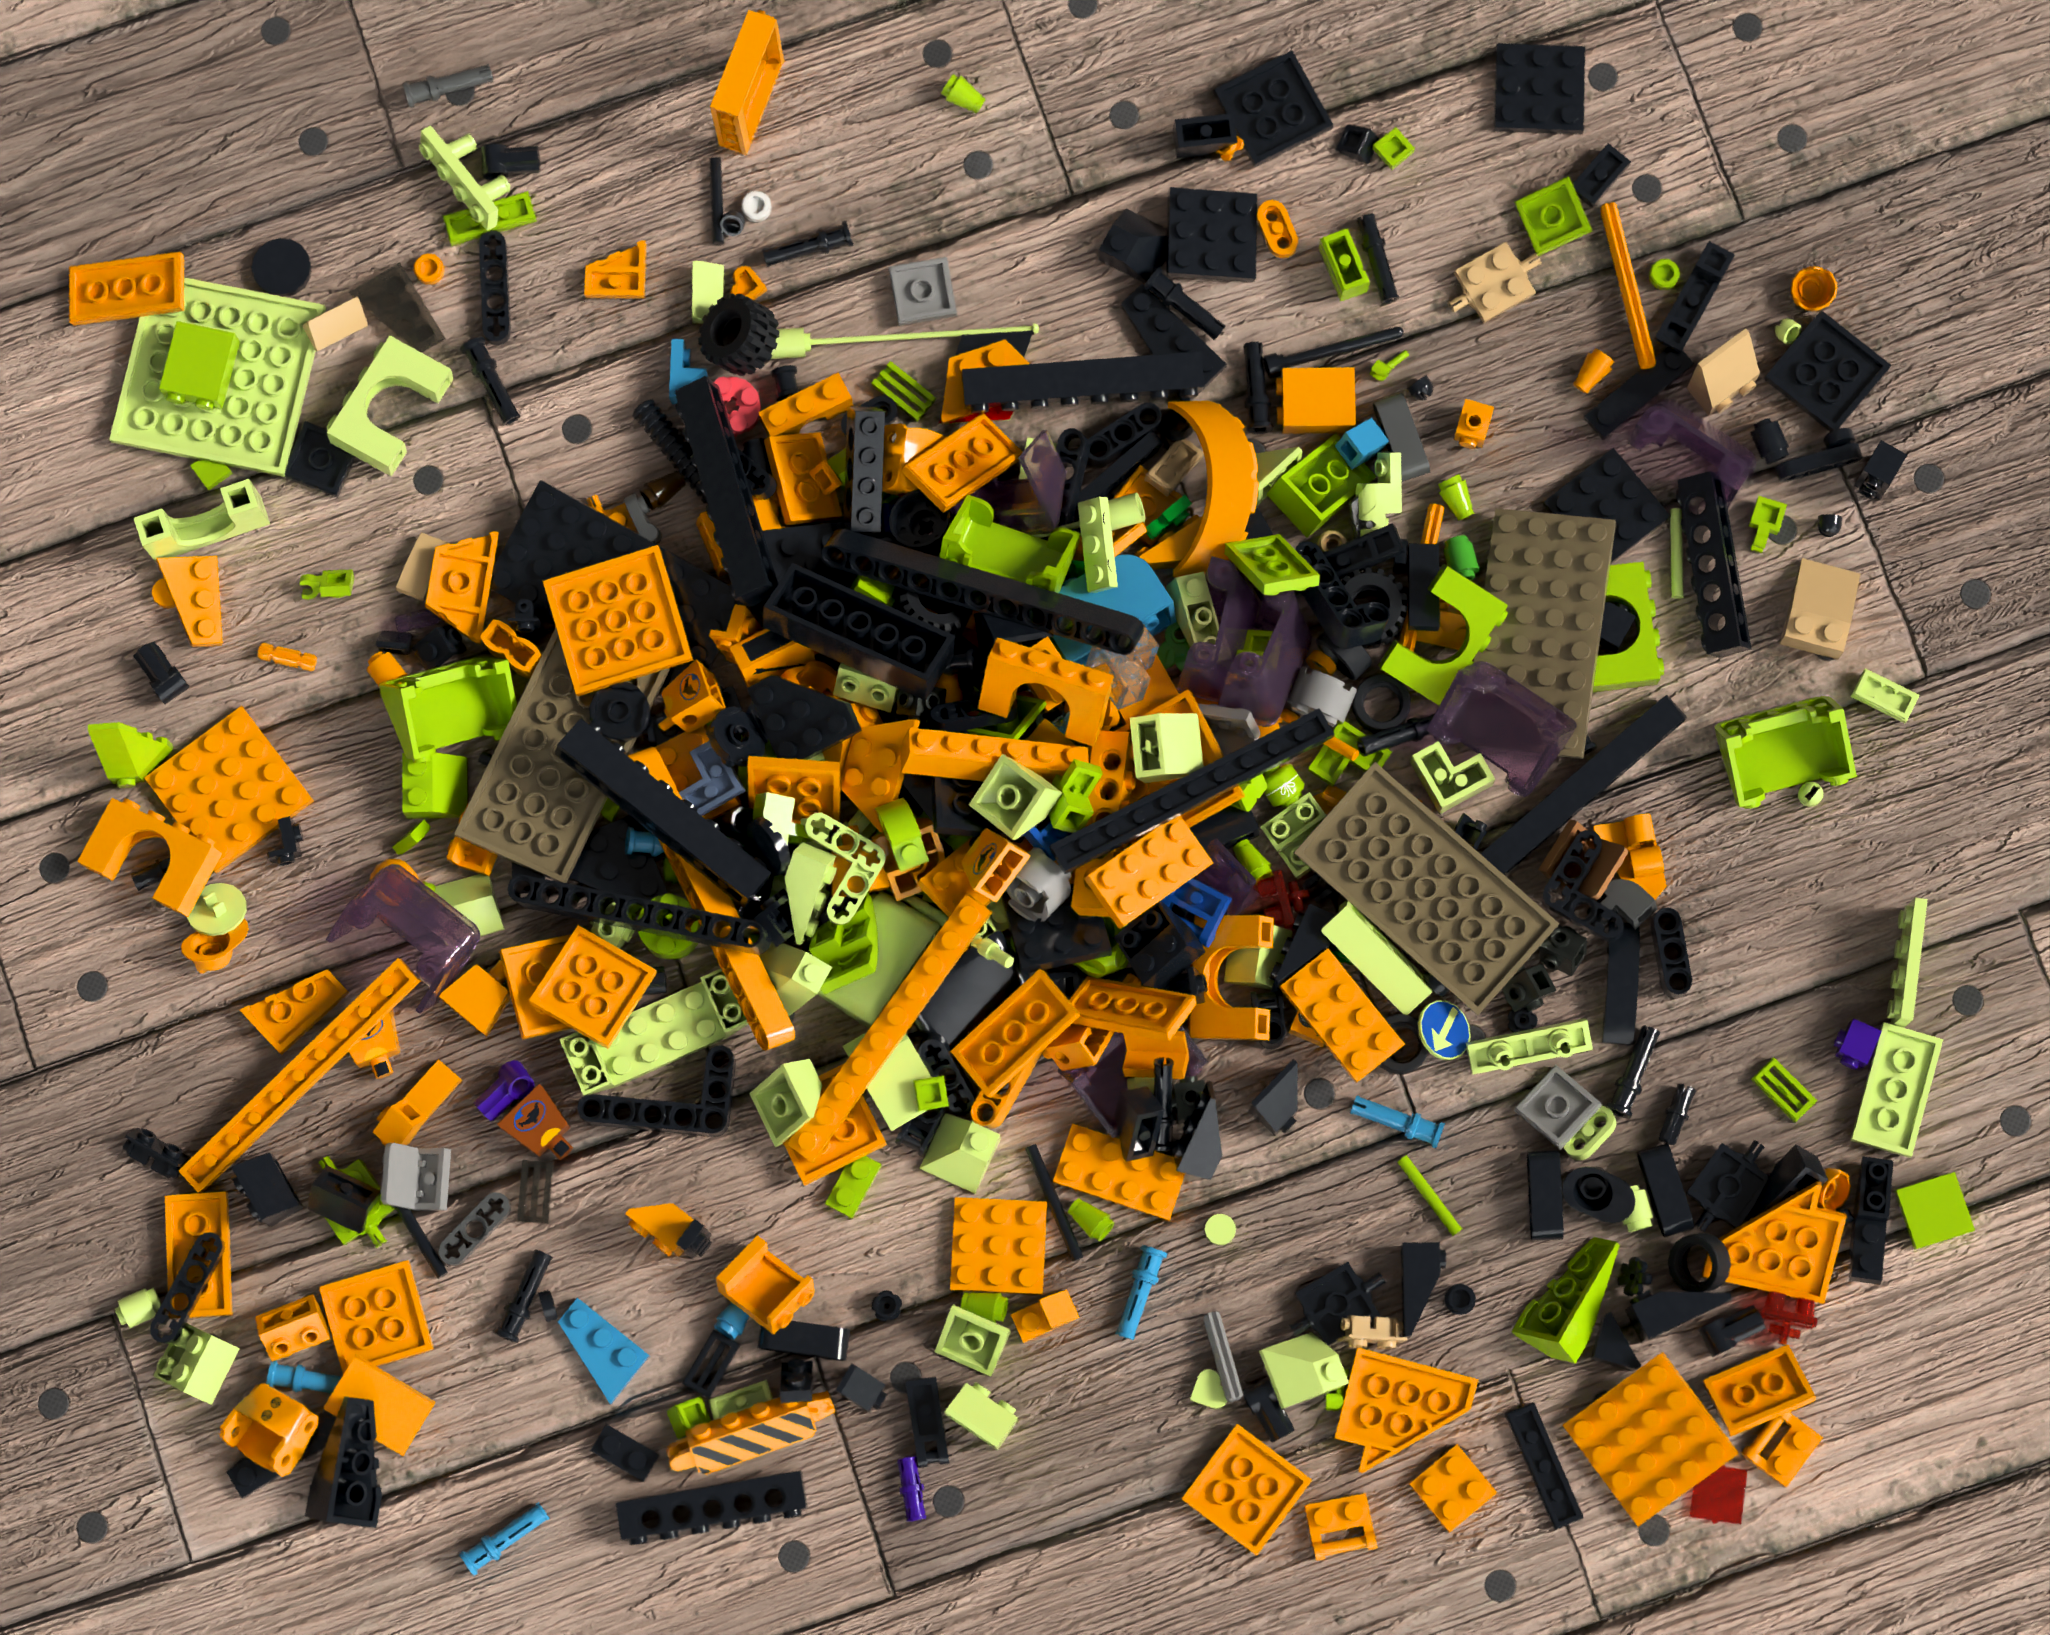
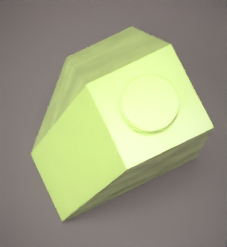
M771 942L766 952L758 954L788 1016L818 994L832 968L811 954L784 943L775 947Z

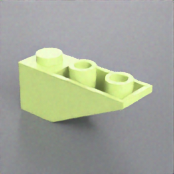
M1204 571L1176 577L1166 586V589L1174 602L1176 620L1198 664L1227 659L1228 655Z
M802 842L793 851L785 875L795 940L798 945H801L808 937L812 938L819 924V921L815 920L817 912L822 911L828 894L824 893L826 885L832 883L837 868L833 867L836 855L805 842Z

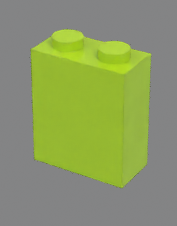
M177 321L159 387L166 400L175 404H184V401L195 403L196 407L212 411L213 407L223 409L240 343L236 334Z

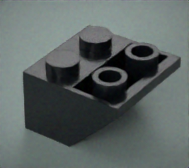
M1159 901L1136 917L1113 937L1142 984L1162 990L1206 952L1192 929L1162 901Z
M270 1152L231 1167L235 1173V1176L231 1177L234 1185L240 1193L243 1192L246 1197L248 1196L250 1202L246 1204L253 1218L255 1220L258 1219L260 1223L264 1222L272 1227L304 1208L276 1157Z

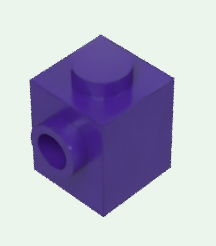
M1853 1018L1848 1023L1846 1030L1840 1029L1833 1046L1838 1048L1834 1056L1841 1058L1840 1063L1846 1067L1855 1070L1858 1067L1864 1068L1871 1058L1882 1031Z

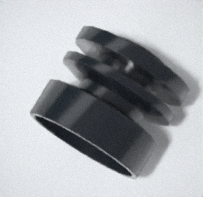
M917 489L900 497L892 507L889 517L890 531L901 546L940 557L943 537L956 515L951 508L943 513L926 495Z

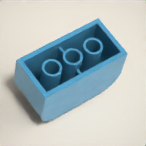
M1125 554L1115 557L1118 584L1116 588L1098 593L1087 592L1086 574H1083L1078 578L1072 577L1066 580L1059 592L1066 596L1137 617L1144 625V632L1137 644H1141L1177 622L1172 598L1150 565L1145 560L1134 555ZM1058 635L1049 638L1063 659L1096 669L1095 667L1099 666L1107 658H1116L1122 655Z

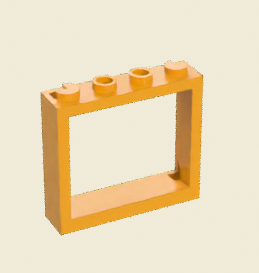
M748 10L710 105L719 146L744 155L748 153L784 62L777 19L766 15L763 10H758L757 12Z

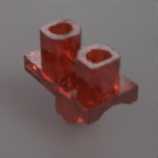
M1278 870L1272 872L1271 877L1257 882V889L1260 900L1273 896L1277 898L1278 906L1264 909V916L1274 918L1275 926L1283 925L1285 929H1289L1294 924L1290 903L1293 902L1295 912L1304 911L1302 900L1309 898L1310 895L1308 890L1299 891L1297 881L1288 883L1290 893L1287 894L1282 871Z
M1770 1291L1765 1299L1764 1306L1760 1307L1758 1311L1762 1319L1782 1323L1781 1326L1770 1323L1768 1332L1779 1335L1778 1343L1786 1345L1788 1337L1799 1339L1801 1335V1330L1790 1328L1791 1325L1811 1330L1813 1327L1816 1328L1818 1318L1814 1317V1300L1798 1297L1793 1313L1783 1310L1786 1294Z

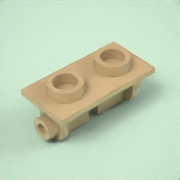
M1348 1315L1347 1318H1342L1341 1329L1346 1331V1336L1338 1338V1342H1348L1350 1348H1365L1367 1343L1377 1344L1378 1349L1389 1350L1396 1349V1344L1407 1341V1338L1399 1337V1334L1403 1332V1322L1398 1321L1397 1318L1375 1317L1374 1328H1370V1317Z

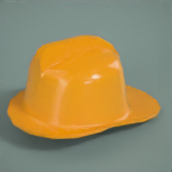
M244 918L234 930L224 935L209 936L196 931L183 941L181 945L182 954L187 959L193 961L197 971L201 974L207 971L222 969L229 964L233 949L247 936L249 930L248 922Z

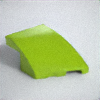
M869 893L866 894L849 923L836 925L828 921L817 928L811 939L809 947L811 954L832 967L820 988L824 994L876 972L878 932L874 905ZM841 910L834 917L837 919L841 916L847 917L849 913Z

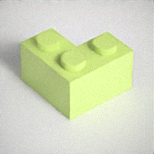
M1439 741L1413 754L1410 760V764L1439 815L1492 787L1495 781V777L1481 753L1453 767Z

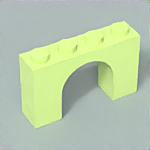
M389 335L385 343L381 342L377 346L373 355L375 359L369 367L363 368L358 377L359 383L354 391L350 390L346 394L342 403V410L338 416L334 415L330 419L326 430L328 431L327 435L331 444L392 477L406 455L407 450L403 441L376 427L368 419L367 411L371 400L378 392L385 388L404 386L439 403L454 379L450 368Z
M246 479L220 488L224 502L218 507L199 515L172 518L161 508L135 517L134 522L142 546L156 562V558L176 557L270 525L262 497L251 481Z

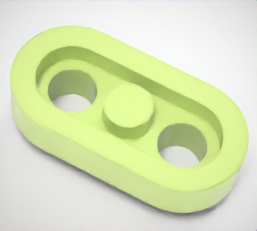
M1602 1105L1567 1142L1564 1149L1570 1158L1578 1161L1589 1158L1614 1132L1616 1119L1612 1111ZM1600 1121L1606 1122L1603 1127H1596ZM1578 1144H1585L1584 1148L1580 1150L1576 1149V1146Z

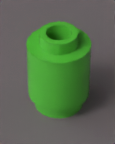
M1456 536L1446 540L1443 553L1447 566L1469 580H1473L1475 574L1480 569L1472 542L1468 541L1467 536Z

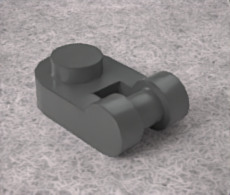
M635 493L625 497V505L638 533L656 544L660 543L662 532L650 523L647 517L650 508L643 496L638 498Z

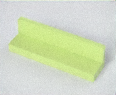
M1348 900L1339 906L1338 913L1322 927L1321 932L1402 1014L1408 1015L1432 993V989L1423 979V974Z

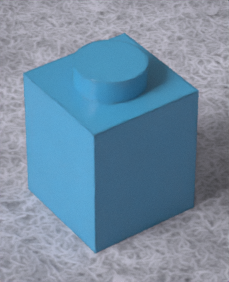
M1370 418L1345 432L1335 447L1353 470L1377 456V453L1383 450L1389 440L1382 428Z

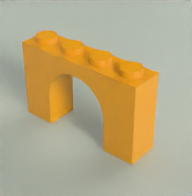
M997 637L988 656L978 709L1007 718L1019 686L1027 683L1043 684L1059 692L1068 703L1070 715L1065 737L1094 747L1103 726L1114 675Z
M111 798L77 862L88 870L114 881L128 853L136 844L148 838H163L170 849V863L152 898L161 905L189 917L223 854L214 847L216 842L202 834H199L197 838L189 835L191 830L177 822H174L172 826L164 823L166 818L152 810L145 814L139 811L140 805L127 798H124L123 802Z
M1194 915V924L1204 928L1207 920ZM1261 915L1223 916L1212 944L1209 947L1203 946L1206 952L1190 965L1194 966L1200 974L1205 975L1208 991L1204 992L1205 1003L1196 1004L1188 1018L1190 1038L1203 1040L1269 1041L1270 1010L1230 1006L1224 1001L1219 992L1217 977L1222 962L1230 953L1245 948L1273 949L1274 918Z

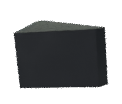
M1612 1313L1605 1314L1600 1322L1591 1359L1629 1371H1635L1642 1367Z

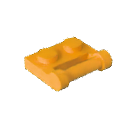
M1791 1412L1769 1420L1749 1447L1745 1446L1741 1455L1786 1488L1823 1437ZM1784 1421L1790 1428L1765 1460L1759 1454Z
M1366 1493L1304 1505L1316 1561L1324 1560L1327 1555L1367 1548L1368 1551L1377 1549ZM1363 1527V1536L1322 1544L1321 1534Z

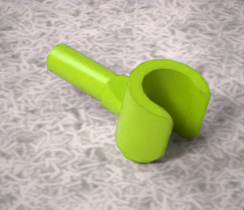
M1406 350L1402 351L1390 360L1387 365L1378 359L1372 366L1370 375L1379 381L1386 380L1391 370L1407 358L1409 353Z
M1343 1368L1346 1376L1348 1377L1349 1370ZM1345 1385L1336 1389V1393H1326L1325 1409L1327 1411L1341 1410L1344 1401Z

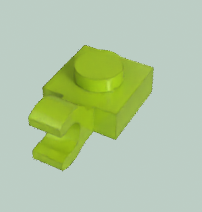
M1758 496L1749 523V527L1757 529L1750 550L1762 554L1769 533L1778 535L1787 504Z
M353 569L324 570L322 575L319 576L311 574L301 575L300 585L312 587L310 589H303L302 598L310 600L315 598L318 593H321V597L341 598L351 596L354 583Z

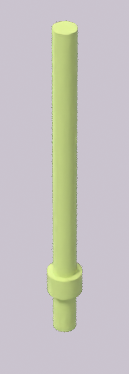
M917 895L902 899L903 902L931 918L942 927L949 918L945 913ZM976 935L970 945L977 949L978 954L988 960L993 959L1006 968L1011 967L1014 962L1012 956L999 949V945L989 938L984 939Z

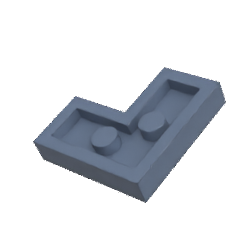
M710 741L690 751L703 779L680 791L679 794L682 800L686 799L696 807L698 814L704 816L746 791L734 767H727L722 763L721 758L713 750Z

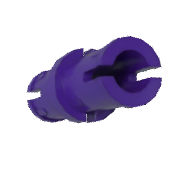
M917 1456L897 1459L901 1478L899 1492L903 1494L906 1521L926 1519L922 1495L924 1484L920 1483Z

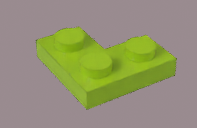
M1345 721L1343 724L1338 723L1333 730L1336 738L1357 750V739L1367 736ZM1323 745L1309 766L1308 771L1333 787L1349 762L1366 772L1374 762L1383 767L1392 751L1385 749L1365 757L1359 752L1357 759L1351 761L1328 746Z

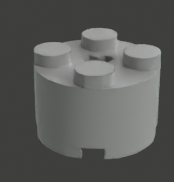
M1301 667L1287 700L1291 704V711L1305 716L1320 708L1331 728L1335 729L1337 723L1343 724L1357 689L1351 687L1350 691H1347L1343 688L1345 682L1313 670L1311 675L1306 674L1307 668Z
M1035 847L1027 852L1030 854V858L1005 891H1007L1011 898L1008 901L1009 905L1018 914L1034 922L1041 918L1042 922L1069 897L1071 893L1069 883L1071 873L1069 872L1064 875L1059 864L1057 865L1052 859L1047 857L1040 848Z

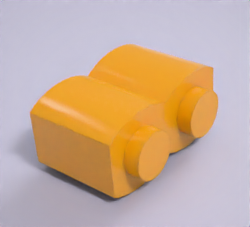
M493 619L480 635L487 650L496 658L508 659L511 668L517 674L530 679L542 656L540 651L529 640L517 637L509 625Z

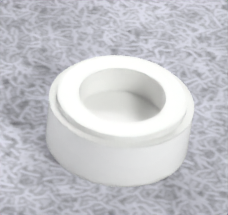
M752 191L746 194L741 202L743 215L751 222L766 220L771 213V202L768 196L760 191Z

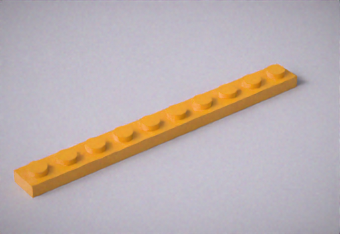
M965 894L818 1100L814 1117L795 1132L787 1145L810 1162L816 1160L992 914L991 910L969 894Z
M397 958L178 1170L197 1193H203L414 989L421 980L402 959Z

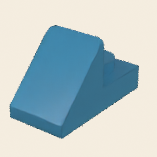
M672 339L669 398L673 405L678 402L675 390L704 376L708 378L707 370L704 368H685L690 367L691 349H686L684 339Z

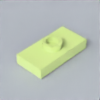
M1865 668L1850 697L1906 723L1920 695Z

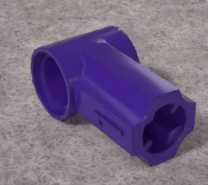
M511 1060L503 1064L498 1072L499 1078L474 1101L475 1106L490 1121H494L515 1099H524L534 1089V1081L523 1064L517 1060Z

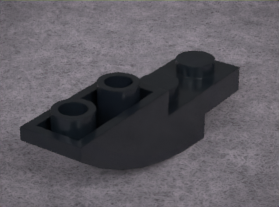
M1863 1156L1861 1159L1853 1212L1855 1220L1852 1222L1849 1255H1851L1850 1281L1880 1285L1882 1282L1886 1225L1890 1213L1893 1160Z

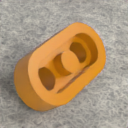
M1277 200L1263 202L1258 208L1257 222L1267 246L1274 256L1288 258L1297 250L1298 236L1287 210ZM1274 214L1277 219L1271 222L1267 220L1266 216ZM1284 240L1288 243V246L1281 248L1277 243Z

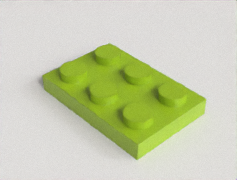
M1280 534L1225 543V555L1263 595H1277L1279 592L1290 590L1302 591L1308 587L1319 586L1320 575Z

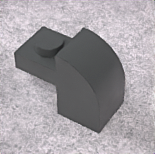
M1625 879L1610 881L1606 891L1601 896L1604 900L1602 902L1600 900L1596 901L1617 914L1619 913L1635 930L1657 910L1656 901L1637 883ZM1591 907L1587 910L1588 915L1585 917L1586 919L1592 914ZM1598 911L1596 920L1591 924V926L1595 927L1596 921L1600 922L1604 926L1607 924L1606 922L1600 919V915L1602 914L1600 911Z

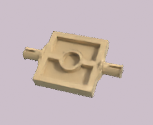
M1507 242L1497 246L1454 271L1456 278L1461 284L1462 295L1448 301L1449 307H1452L1451 310L1455 313L1469 304L1477 312L1484 324L1535 295L1536 291L1528 279L1527 271L1541 265L1540 258L1537 259L1538 255L1534 253L1532 256L1520 261L1514 256Z

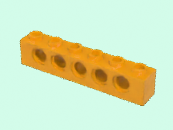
M1100 731L1094 747L1092 746L1090 764L1100 766L1103 775L1088 796L1094 813L1086 826L1132 804L1130 794L1131 790H1134L1136 786V774L1134 772V755L1130 732ZM1121 760L1118 768L1109 770L1112 762ZM1117 789L1116 795L1112 799H1105L1110 790ZM1128 843L1108 852L1104 858H1096L1076 869L1071 908L1079 916L1110 917L1084 878L1120 854L1123 849L1127 848Z

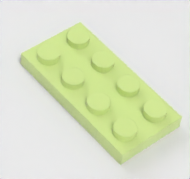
M1916 897L1905 906L1904 911L1900 910L1898 928L1902 929L1901 940L1896 941L1894 958L1899 959L1898 968L1893 970L1890 987L1895 989L1894 999L1889 1000L1887 1008V1018H1891V1024L1903 1028L1913 1021L1928 901V899Z
M1883 1022L1880 1028L1882 1032L1875 1047L1850 1141L1911 1158L1943 1039Z

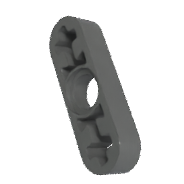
M498 1192L488 1194L441 1242L438 1251L441 1260L450 1266L462 1264L509 1216L511 1212L509 1199ZM502 1199L504 1202L501 1207L504 1210L501 1214L494 1212L489 1217V1219L494 1221L489 1226L488 1222L479 1216L478 1213L482 1210L487 1215L492 1209L490 1202L492 1200L499 1202ZM471 1221H480L484 1227L483 1233L477 1238L469 1237L466 1231L467 1225ZM461 1232L463 1238L472 1243V1245L467 1248L463 1244L458 1249L461 1255L457 1259L453 1256L448 1259L446 1256L449 1252L446 1248L448 1245L455 1247L461 1242L456 1237Z

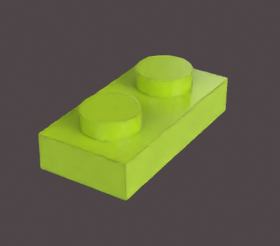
M864 1156L846 1165L825 1205L853 1219L882 1164Z

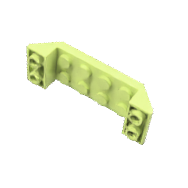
M722 969L700 977L702 981L633 1011L609 1049L579 1032L559 1039L583 1096L618 1087L720 1042L747 1026L748 1022Z

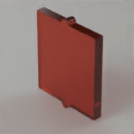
M1724 1464L1695 1485L1692 1490L1689 1517L1712 1520L1713 1524L1726 1522L1741 1525L1748 1470L1725 1467Z

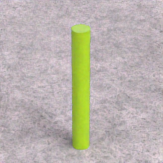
M1407 1155L1401 1158L1397 1163L1451 1235L1454 1236L1462 1230L1461 1226Z

